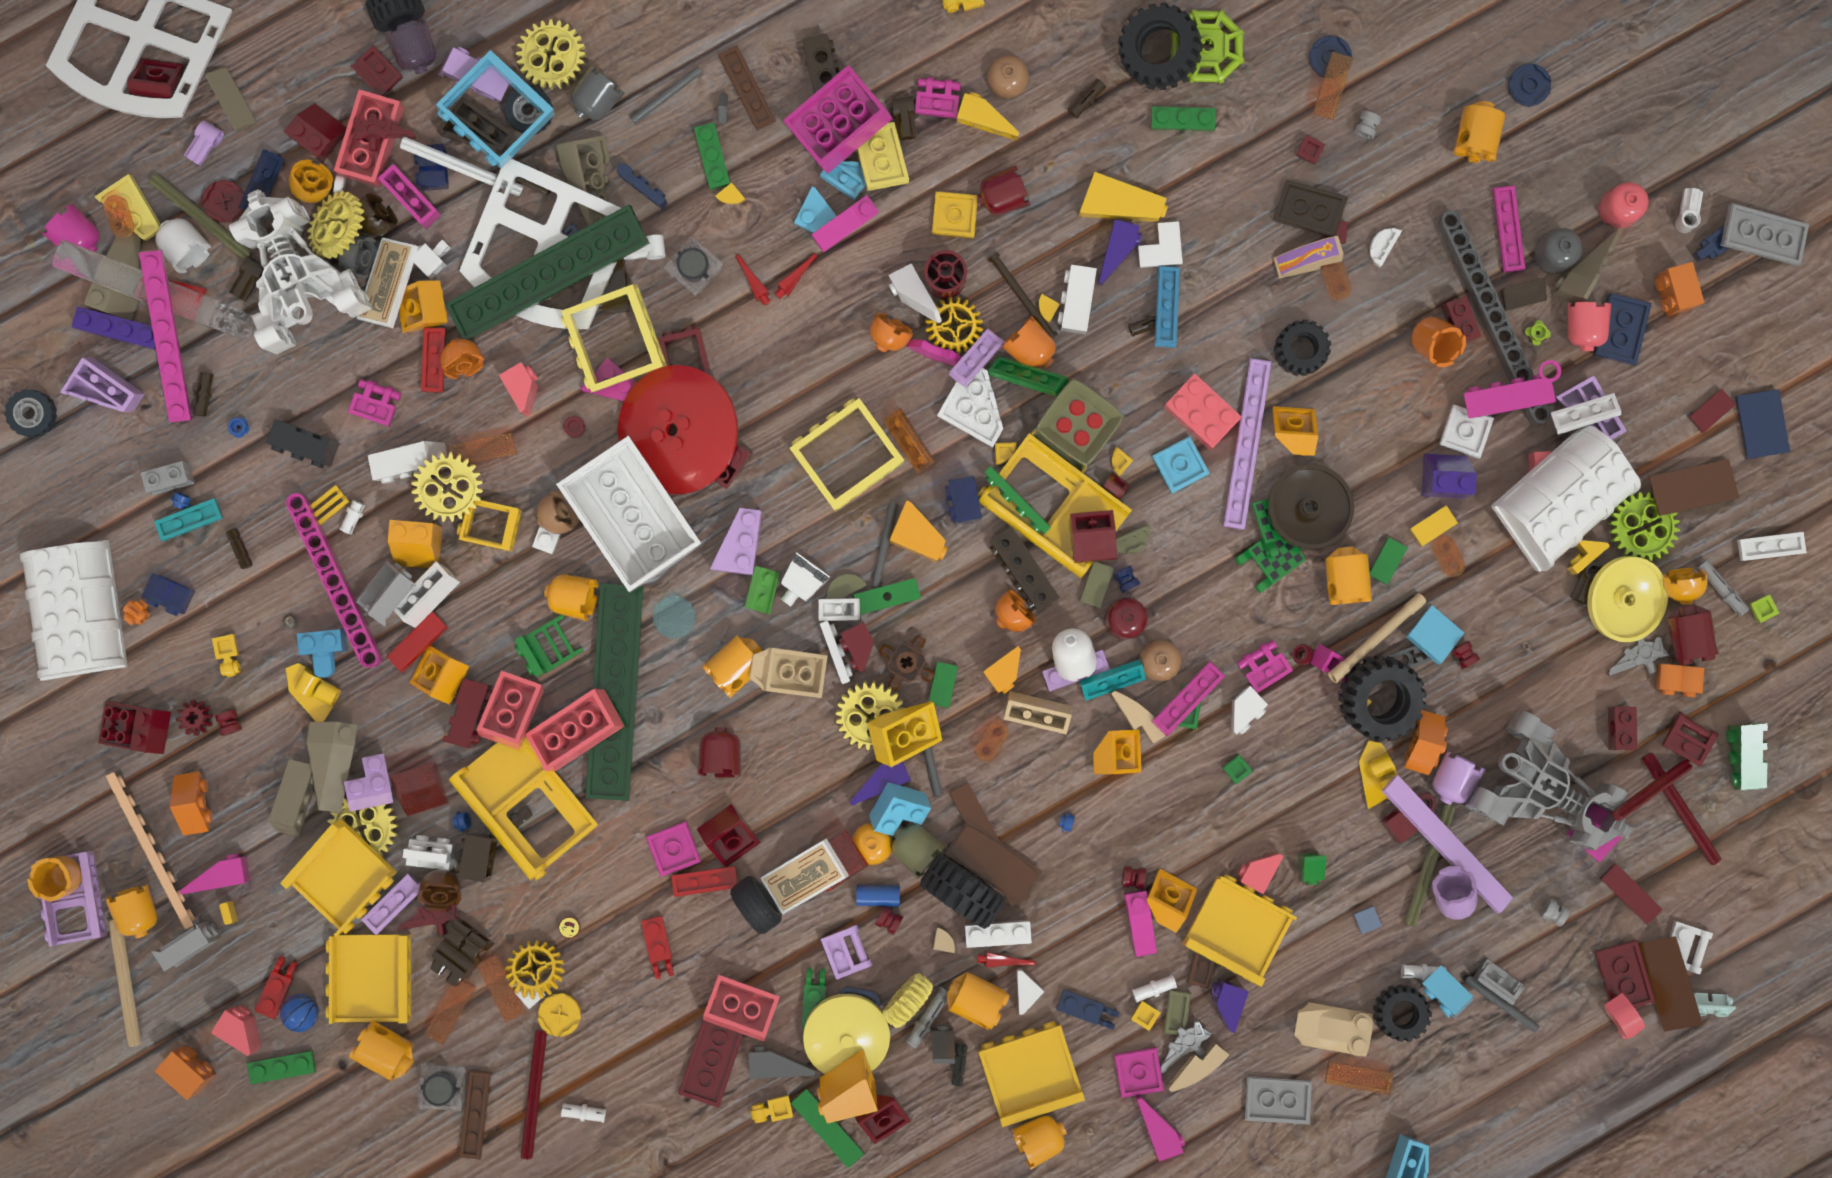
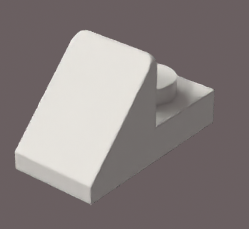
M819 599V621L860 620V599Z

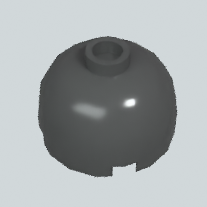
M359 235L353 238L355 243L349 244V250L344 248L343 255L338 254V261L343 271L350 269L356 278L364 279L368 277L366 275L368 271L372 270L378 248L374 247L373 242H376L375 239Z

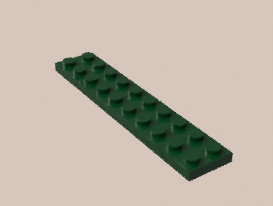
M628 204L448 301L445 305L462 339L471 340L649 245L650 242L632 206Z
M600 583L593 689H604L624 727L589 749L586 798L630 801L644 586H639L629 592L624 585Z

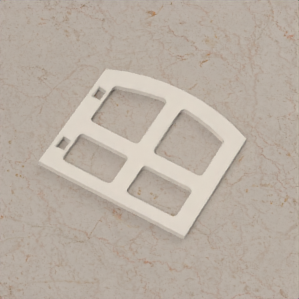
M77 0L46 64L47 68L71 89L107 108L143 117L183 118L233 12L232 9L208 0H149L140 19L133 21L96 7L97 0ZM167 2H173L210 16L209 22L198 43H193L155 29V25ZM87 23H93L130 37L113 76L106 86L92 80L68 62ZM211 27L218 28L213 38L208 36ZM146 45L155 46L190 60L171 99L147 98L124 94L128 83L127 80L135 69ZM185 83L191 85L187 95L181 93Z
M510 159L500 169L459 271L474 287L492 278L481 267V262L495 227L499 223L537 240L538 246L534 253L536 255L569 237L562 233V228L574 202L606 216L621 209V207L514 159ZM516 177H522L557 194V200L547 224L542 225L505 207ZM503 180L509 182L504 194L498 192ZM478 241L483 243L479 255L473 253ZM617 262L593 274L582 303L604 295ZM536 304L516 315L534 323L568 329L562 323L561 316L563 314L560 309ZM599 305L573 314L578 329L590 328Z

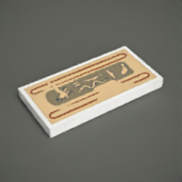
M381 239L365 289L373 309L358 315L356 319L389 328L394 327L414 264L413 261L419 247L391 239Z
M826 838L761 877V880L781 913L785 914L847 878L849 875Z

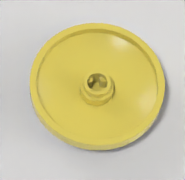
M1634 556L1619 557L1604 565L1595 575L1590 585L1587 599L1588 613L1595 628L1604 636L1620 642L1637 641L1653 632L1661 622L1668 604V595L1664 589L1662 572L1650 561Z
M838 994L823 1000L811 1011L805 1022L803 1042L809 1060L824 1074L861 1050H864L871 1071H873L880 1065L887 1054L890 1043V1031L888 1022L883 1017L882 1010L874 1002L856 994Z

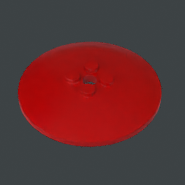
M671 365L661 367L646 374L629 391L619 414L618 440L620 442L627 436L631 438L668 494H688L709 486L726 470L737 445L738 420L729 394L714 377L694 367ZM672 424H675L678 429L674 436L669 432Z

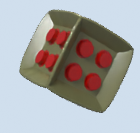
M1071 378L1044 413L1037 427L1032 430L1031 435L1084 473L1114 434L1120 423L1123 422L1125 416L1087 385Z

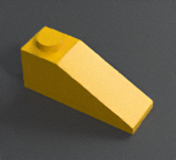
M972 92L964 94L957 116V123L1015 141L1018 140L1019 132L985 99H982L981 95Z

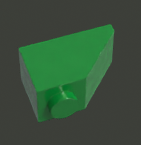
M1321 853L1298 854L1300 881H1306V885H1317L1319 880H1325L1326 855Z

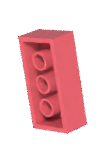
M358 90L334 168L338 175L378 188L381 187L382 182L378 177L386 171L395 138L382 139L378 141L377 151H369L368 140H352L355 130L353 121L358 119L360 122L369 119L370 114L374 113L377 115L378 120L386 121L389 118L394 121V125L399 126L405 109L400 101Z
M593 689L525 735L544 770L557 771L623 728L624 724L604 689Z

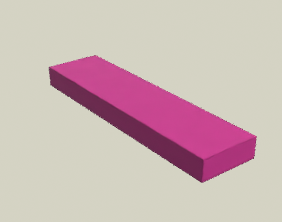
M1515 185L1495 187L1492 189L1502 271L1505 273L1525 270Z
M1209 661L1151 722L1167 737L1225 675Z

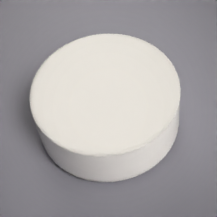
M337 174L334 183V193L345 192L346 177Z

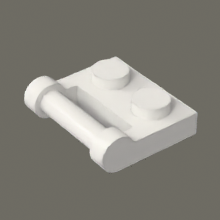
M1674 921L1669 937L1676 936L1686 970L1701 974V963L1708 941L1712 939L1713 933ZM1698 935L1700 940L1692 965L1686 962L1694 937Z

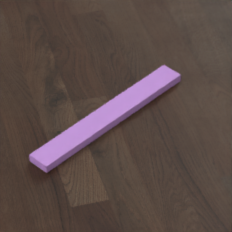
M1253 358L1249 360L1241 410L1242 418L1239 422L1223 527L1245 530L1271 361Z
M1398 775L1394 776L1382 789V792L1451 866H1459L1460 869L1473 874L1476 879L1477 893L1497 914L1501 913L1513 897Z

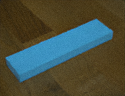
M1158 267L1155 347L1176 348L1180 267Z

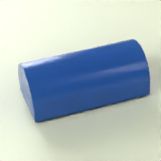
M857 884L856 906L900 907V885Z

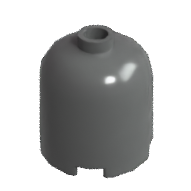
M592 65L573 89L571 102L576 107L574 112L582 119L588 117L592 120H600L606 116L625 92L621 89L617 92L615 90L617 85L600 72L598 74L594 73L596 68Z
M1557 228L1546 233L1536 242L1534 260L1537 266L1542 271L1560 274L1567 271L1580 259L1583 251L1581 238L1575 231L1568 228Z

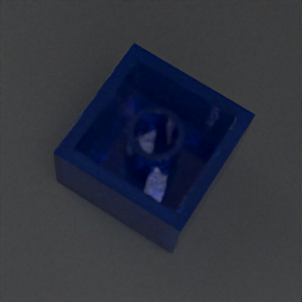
M974 476L948 480V486H945L944 489L946 500H951L952 507H949L951 522L955 521V525L959 526L981 521L982 515Z

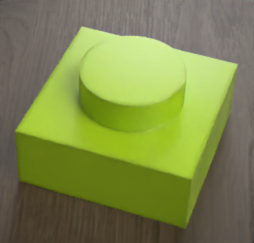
M1770 594L1748 604L1757 623H1762L1780 614Z

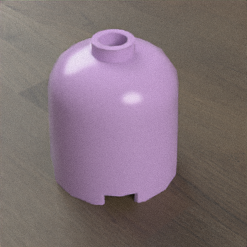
M1446 750L1433 778V789L1441 795L1439 800L1449 805L1452 802L1465 803L1470 799L1486 769L1480 767L1478 770L1474 768L1476 763L1460 755H1456L1455 758L1451 757L1452 752Z
M1449 866L1440 870L1439 875L1432 882L1438 909L1444 916L1453 920L1469 917L1475 911L1478 903L1475 877L1471 872L1460 869L1459 866Z

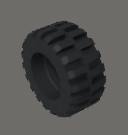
M1155 3L1149 4V9L1144 10L1142 7L1137 10L1138 15L1135 17L1131 15L1128 18V26L1123 25L1121 29L1123 35L1119 36L1118 44L1120 45L1118 49L1119 56L1129 75L1138 84L1146 85L1147 88L1153 90L1155 87H1158L1159 90H1166V86L1169 85L1175 88L1178 86L1177 82L1182 80L1184 83L1189 79L1187 77L1189 73L1194 74L1197 69L1196 63L1201 61L1200 52L1203 51L1201 35L1189 14L1181 11L1179 7L1175 5L1169 7L1167 3H1161L1160 7H1157ZM1158 30L1174 31L1180 40L1179 49L1174 57L1162 64L1146 62L1141 54L1145 39Z
M1378 655L1374 659L1370 657L1363 659V664L1357 663L1353 667L1354 670L1345 675L1347 679L1345 683L1341 682L1340 685L1343 691L1338 694V701L1343 703L1339 708L1341 713L1344 714L1345 721L1365 737L1381 742L1385 741V739L1393 741L1396 740L1397 735L1401 738L1407 735L1406 731L1408 729L1413 730L1416 727L1414 723L1417 719L1421 720L1423 716L1421 710L1426 707V702L1423 701V698H1426V690L1421 688L1424 686V683L1418 677V673L1408 665L1393 657ZM1383 681H1394L1397 687V698L1393 707L1383 715L1371 716L1367 708L1370 692L1377 684Z
M942 854L936 856L920 882L922 888L983 929L991 925L1005 904V897Z

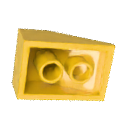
M932 701L883 714L867 723L876 760L889 767H893L942 741L936 710Z

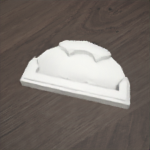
M1396 228L1385 229L1378 232L1372 239L1369 247L1370 257L1379 268L1382 267L1402 230Z

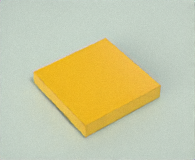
M936 192L932 235L974 239L978 196Z

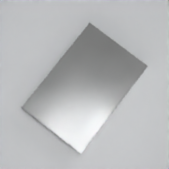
M1247 1076L1244 1120L1310 1125L1312 1080Z

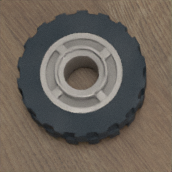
M530 86L553 108L550 98L541 89ZM516 90L511 92L509 98L506 99V106L504 107L506 119L515 130L522 134L542 115L535 108L531 115H525V108L532 105ZM551 119L536 134L546 130V127L551 124Z
M25 389L21 390V392H16L13 397L9 398V402L5 406L6 411L4 415L7 419L6 422L19 435L27 437L43 436L51 430L52 426L54 427L55 420L57 419V408L54 406V401L47 394L40 391ZM30 408H33L35 415L29 419L27 412Z

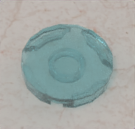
M670 596L661 600L653 613V623L657 631L671 639L682 638L688 635L696 622V613L692 604L678 596Z

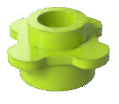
M1537 320L1532 327L1525 329V335L1531 338L1532 344L1535 346L1540 345L1542 340L1548 339L1551 335L1541 320Z

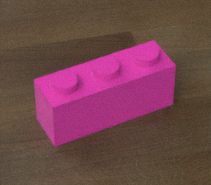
M394 164L378 177L383 185L425 229L441 216Z

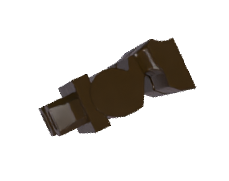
M455 919L449 927L448 934H445V939L439 944L437 951L432 954V957L435 959L430 969L442 975L445 969L448 968L451 972L446 981L452 986H458L463 979H469L473 974L472 972L480 964V952L488 951L495 943L478 932L466 921Z

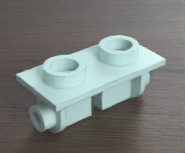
M1694 993L1701 1016L1715 1014L1717 1017H1727L1736 1009V1006H1732L1733 998L1729 997L1728 994H1712L1711 1001H1709L1707 993Z

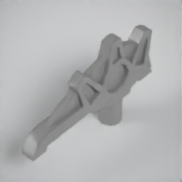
M1657 637L1654 642H1645L1643 638L1637 640V646L1631 650L1628 648L1624 650L1623 653L1625 655L1615 666L1609 669L1608 676L1641 664L1646 665L1649 674L1657 672L1654 661L1657 658L1669 655L1663 648L1662 639Z
M1199 1020L1194 1021V1027L1187 1029L1181 1026L1178 1027L1177 1032L1179 1035L1175 1041L1168 1043L1170 1049L1165 1060L1160 1064L1162 1074L1189 1052L1194 1051L1198 1057H1202L1205 1054V1050L1200 1045L1212 1033L1202 1028Z

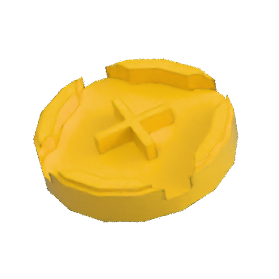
M555 993L550 995L539 1007V1024L549 1035L566 1036L572 1033L580 1023L581 1008L578 1002L568 994Z

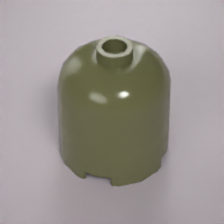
M910 824L906 828L901 826L895 832L894 837L896 839L892 843L894 856L917 879L924 875L923 871L927 866L930 867L936 856L943 854L942 851L947 848L920 824Z

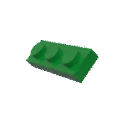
M1154 106L1151 108V129L1215 131L1216 108Z
M715 123L694 127L710 190L728 186L730 180Z
M313 1050L247 1063L250 1085L316 1072Z

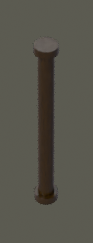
M998 252L993 254L988 261L994 264L1030 315L1052 339L1055 338L1058 333L1056 331L1053 332L1001 261L999 258L1000 254Z

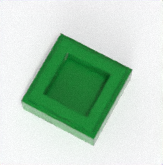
M1239 754L1222 767L1235 784H1238L1252 772V769Z

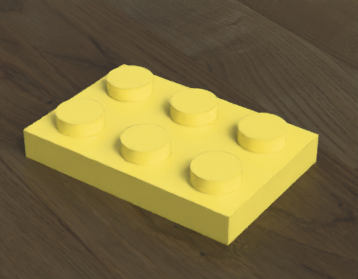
M887 123L857 149L867 191L909 183L895 123Z

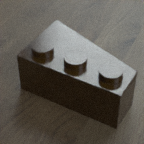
M461 97L451 111L496 154L503 155L518 139L513 132L464 97ZM444 121L437 130L441 137L470 145V140L465 135L461 137L453 129L454 125L450 121L447 123Z

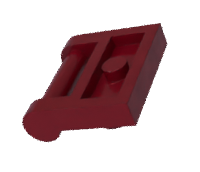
M1679 712L1661 745L1701 767L1714 745L1718 733L1705 729L1686 718V715L1682 712ZM1682 725L1706 738L1704 744L1680 730Z

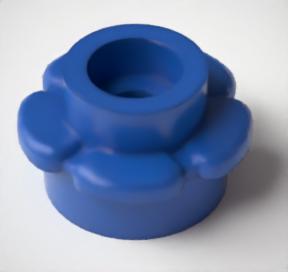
M243 417L232 418L228 424L229 433L236 438L243 437L249 431L247 420Z
M175 492L173 497H170V500L173 501L172 505L177 508L185 509V507L191 506L189 504L191 497L185 494Z
M456 812L453 817L454 828L464 832V830L471 827V818L467 812Z
M1067 812V815L1062 814L1059 827H1062V832L1064 830L1071 832L1075 816L1069 814L1070 812Z

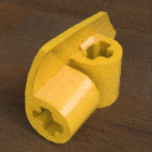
M300 663L287 667L286 674L289 692L316 722H324L339 698L341 690L322 680V677L316 676L313 670Z
M1368 740L1360 757L1359 765L1368 809L1388 799L1382 792V789L1398 774L1383 744Z

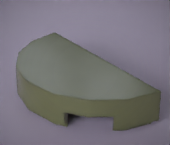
M1149 524L1116 538L1117 551L1123 554H1133L1142 550L1149 541Z
M844 574L838 576L831 582L828 588L827 599H843L866 587L867 584L856 575Z

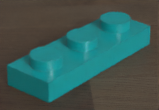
M213 498L156 520L154 523L161 541L165 542L224 518L217 499Z
M1140 659L1079 680L1083 696L1088 701L1144 681L1146 677Z

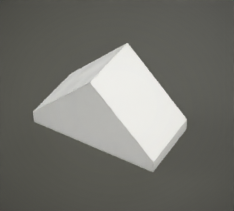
M1017 969L1019 1015L1024 1014L1044 993V990L1022 969Z

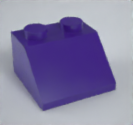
M1219 978L1217 983H1213L1210 994L1213 995L1212 1000L1225 1027L1230 1032L1235 1033L1249 991L1242 986Z

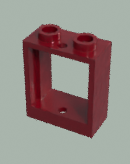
M690 326L683 328V332L675 334L674 331L663 333L662 337L658 338L666 364L671 366L666 344L696 336L704 372L712 376L700 328Z

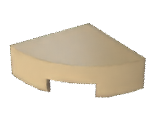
M937 927L933 949L955 953L952 937L945 930Z

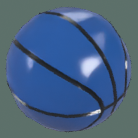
M306 994L290 996L284 1001L280 1010L281 1022L287 1029L293 1032L309 1030L316 1024L319 1017L317 1002Z

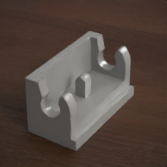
M1487 958L1473 976L1475 980L1511 1005H1514L1524 989L1522 983Z

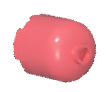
M1633 182L1621 183L1604 193L1598 206L1599 215L1604 223H1608L1616 229L1619 227L1622 229L1628 228L1642 218L1647 211L1649 204L1648 194L1639 184Z
M1596 302L1568 303L1567 336L1570 343L1581 347L1580 351H1594V347L1605 344L1609 336L1611 304L1596 305Z

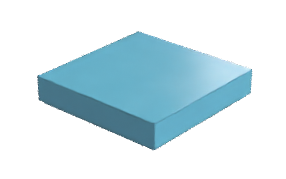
M1190 436L1152 456L1171 494L1210 474Z
M1431 605L1406 638L1436 664L1440 665L1464 635V632Z

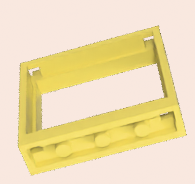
M638 284L629 285L562 310V323L569 330L570 345L573 349H576L578 355L576 357L577 364L580 369H583L585 374L584 383L591 392L605 389L667 366ZM627 294L652 363L598 383L573 314Z
M854 398L843 405L845 409L839 413L834 411L826 417L827 421L820 426L818 423L808 430L810 434L806 437L799 436L791 442L793 445L790 447L791 452L835 512L904 463L902 456L860 398L856 401ZM859 409L894 458L837 499H834L799 450L853 411Z

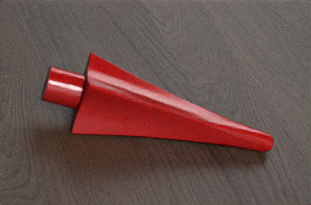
M812 254L800 267L778 283L779 289L774 293L778 299H781L785 294L789 297L804 272L817 257V254Z
M739 254L736 255V259L748 279L757 302L760 300L764 306L769 304L771 300L767 296L770 294L768 289L753 274Z
M985 951V955L977 954V963H984L986 968L1036 965L1034 960L1013 958Z

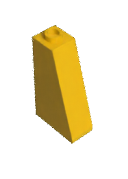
M1094 172L1079 216L1158 222L1160 217H1165L1168 205H1165L1167 198Z

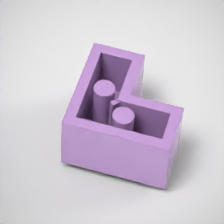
M384 753L362 758L366 777L344 782L350 812L393 803Z

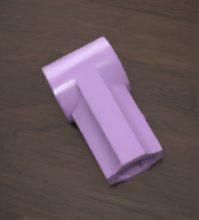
M203 120L197 126L195 138L184 153V156L201 166L211 149L219 145L223 139L224 132Z

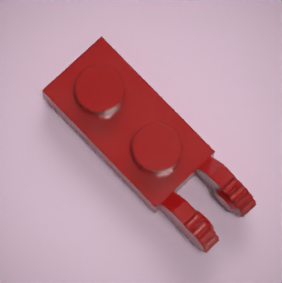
M663 916L642 920L641 925L656 980L661 979L658 961L662 960L666 961V970L669 976H673L672 953Z
M283 956L279 957L255 1008V1012L271 1019L277 1018L298 965L297 962L293 961L289 965L286 975L280 973L285 963V957Z

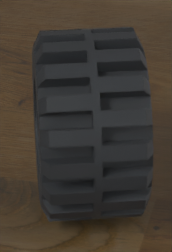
M367 0L365 2L373 26L380 32H392L406 28L418 21L425 12L421 0Z
M1304 319L1300 322L1299 320L1294 321L1292 324L1287 325L1276 338V345L1274 346V351H1276L1275 358L1279 360V366H1283L1287 373L1292 372L1295 376L1299 374L1307 376L1320 369L1328 360V356L1331 353V349H1329L1331 340L1328 341V333H1324V327L1321 325L1318 327L1316 325L1317 322H1308V320ZM1295 337H1306L1312 342L1314 354L1310 359H1299L1293 354L1291 342Z
M1397 985V987L1390 986L1388 987L1389 990H1383L1381 997L1377 996L1375 1000L1377 1004L1373 1006L1375 1011L1373 1017L1377 1021V1027L1385 1035L1399 1042H1403V1040L1411 1042L1413 1038H1420L1421 1033L1425 1034L1427 1031L1425 1029L1426 1026L1431 1024L1429 1017H1432V1012L1429 1011L1431 1006L1426 1001V997L1412 987ZM1408 1001L1413 1007V1016L1408 1023L1396 1025L1391 1018L1392 1009L1397 1003Z

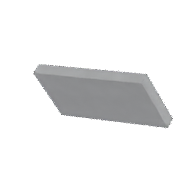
M1732 203L1728 206L1720 246L1800 266L1809 224Z

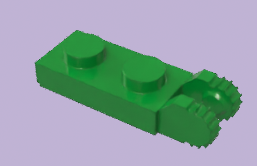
M807 967L806 984L804 985L802 1028H804L811 1011L826 998V969L821 968L819 971L820 985L811 984L813 970Z

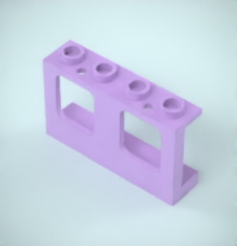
M94 851L66 855L76 860L81 868L82 882L77 890L55 901L49 902L42 899L43 908L41 909V916L46 924L44 935L45 940L49 942V947L107 936ZM83 906L86 914L87 929L76 933L60 934L56 911L63 908Z

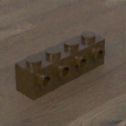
M1012 526L990 540L991 546L989 549L996 558L998 556L1003 561L1001 566L1007 575L1012 574L1016 580L1013 582L1019 593L1024 592L1028 598L1025 602L1031 611L1035 609L1038 613L1060 598Z

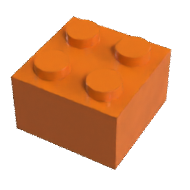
M1693 262L1668 268L1655 276V287L1658 292L1660 291L1662 298L1660 301L1661 308L1666 312L1667 316L1692 310L1705 303Z
M184 1045L172 1051L157 1067L155 1072L182 1097L188 1100L198 1095L216 1073L213 1071L214 1068L211 1064L201 1061L197 1057L198 1054L193 1048Z

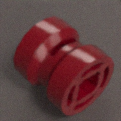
M1469 640L1451 650L1452 655L1459 659L1458 665L1461 670L1480 660L1478 654L1473 652L1472 644Z
M236 709L215 715L216 722L221 727L219 730L221 736L230 735L242 730L241 724L236 719L238 716Z
M1124 865L1122 887L1135 886L1137 889H1144L1146 868L1139 867L1138 869H1133L1131 866Z
M884 906L874 925L879 928L887 927V932L894 935L904 916L899 913L893 915L891 909Z

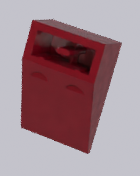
M105 701L98 743L144 753L164 754L171 712Z

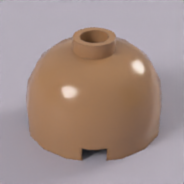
M1000 56L993 61L988 69V85L992 93L999 98L1012 99L1018 95L1020 96L1028 86V68L1017 56Z
M555 490L540 500L537 506V523L541 528L552 534L567 533L574 529V526L578 523L575 511L571 505L568 507L562 492Z
M1158 639L1149 642L1143 647L1139 656L1145 676L1152 681H1168L1175 677L1181 669V653L1176 645L1168 640Z

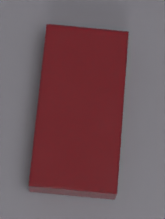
M1720 389L1688 418L1701 433H1704L1736 404L1723 389Z

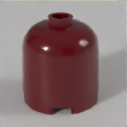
M1017 165L989 175L982 180L980 184L981 194L977 195L981 207L986 206L991 214L1002 215L1031 205L1029 200H1024L1027 192L1021 175L1016 176L1015 171L1018 170Z
M1134 598L1117 599L1105 611V627L1117 639H1134L1147 626V610L1141 602Z
M715 727L713 732H708L701 738L697 771L699 776L706 777L707 773H715V778H735V775L741 776L740 739L734 733L727 732L728 728Z

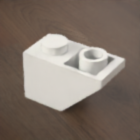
M1247 686L1232 700L1231 731L1233 734L1245 733L1251 727L1249 723L1254 718L1258 720L1266 712L1264 708L1268 704L1251 686Z

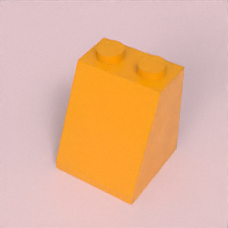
M906 501L890 538V543L935 563L938 562V559L943 560L948 549L945 546L946 540L911 502Z
M390 520L388 544L394 563L397 562L402 567L429 569L435 562L439 563L443 527L433 523Z
M864 1050L857 1052L820 1077V1087L817 1088V1093L821 1102L818 1103L820 1115H824L827 1123L878 1111L876 1083Z

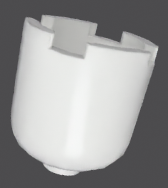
M176 218L166 220L160 225V229L155 236L156 245L159 250L163 249L165 258L176 272L186 273V268L192 265L197 268L209 256L207 250L211 248L210 244L187 220Z
M1070 628L1057 634L1053 640L1052 652L1055 669L1059 676L1073 682L1085 676H1091L1096 669L1097 659L1092 640L1087 633L1081 629Z

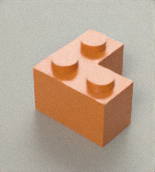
M1421 710L1423 716L1421 720L1417 719L1414 723L1416 727L1413 729V739L1405 753L1404 768L1429 775L1432 769L1437 767L1440 753L1444 754L1447 741H1444L1447 735L1448 726H1445V716Z
M200 771L174 775L170 809L183 836L209 832L210 822L213 821L212 811L207 809L205 792H208V783L206 779L202 778Z

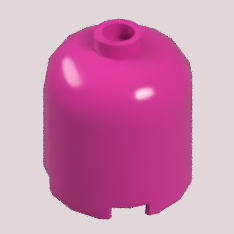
M74 204L66 206L68 211L62 215L58 212L46 224L45 228L48 231H44L42 234L70 258L80 259L86 255L91 257L98 250L96 246L100 239L99 231Z

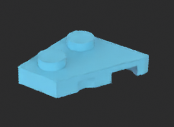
M842 161L828 174L824 170L820 174L822 179L854 201L866 187L859 162Z
M812 186L794 224L814 233L834 219L836 214L816 188Z

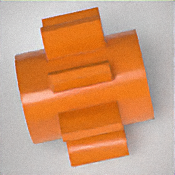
M142 599L139 601H129L122 610L125 613L124 620L131 626L134 623L142 625L150 616V612H148L149 605Z

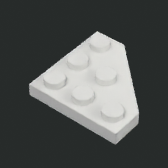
M982 368L966 388L956 381L937 417L993 448L1003 431V426L988 371Z

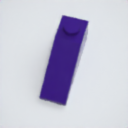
M1115 219L1098 285L1102 286L1132 252L1135 244H1140L1142 233L1138 232L1139 225Z
M902 761L893 767L881 764L850 801L851 806L882 793L888 782L901 785L911 781L904 762Z

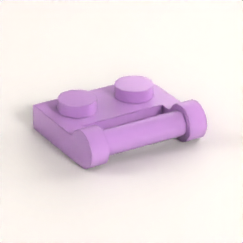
M857 924L821 938L836 980L873 965L862 945ZM848 935L851 937L860 963L855 965L844 940V937Z

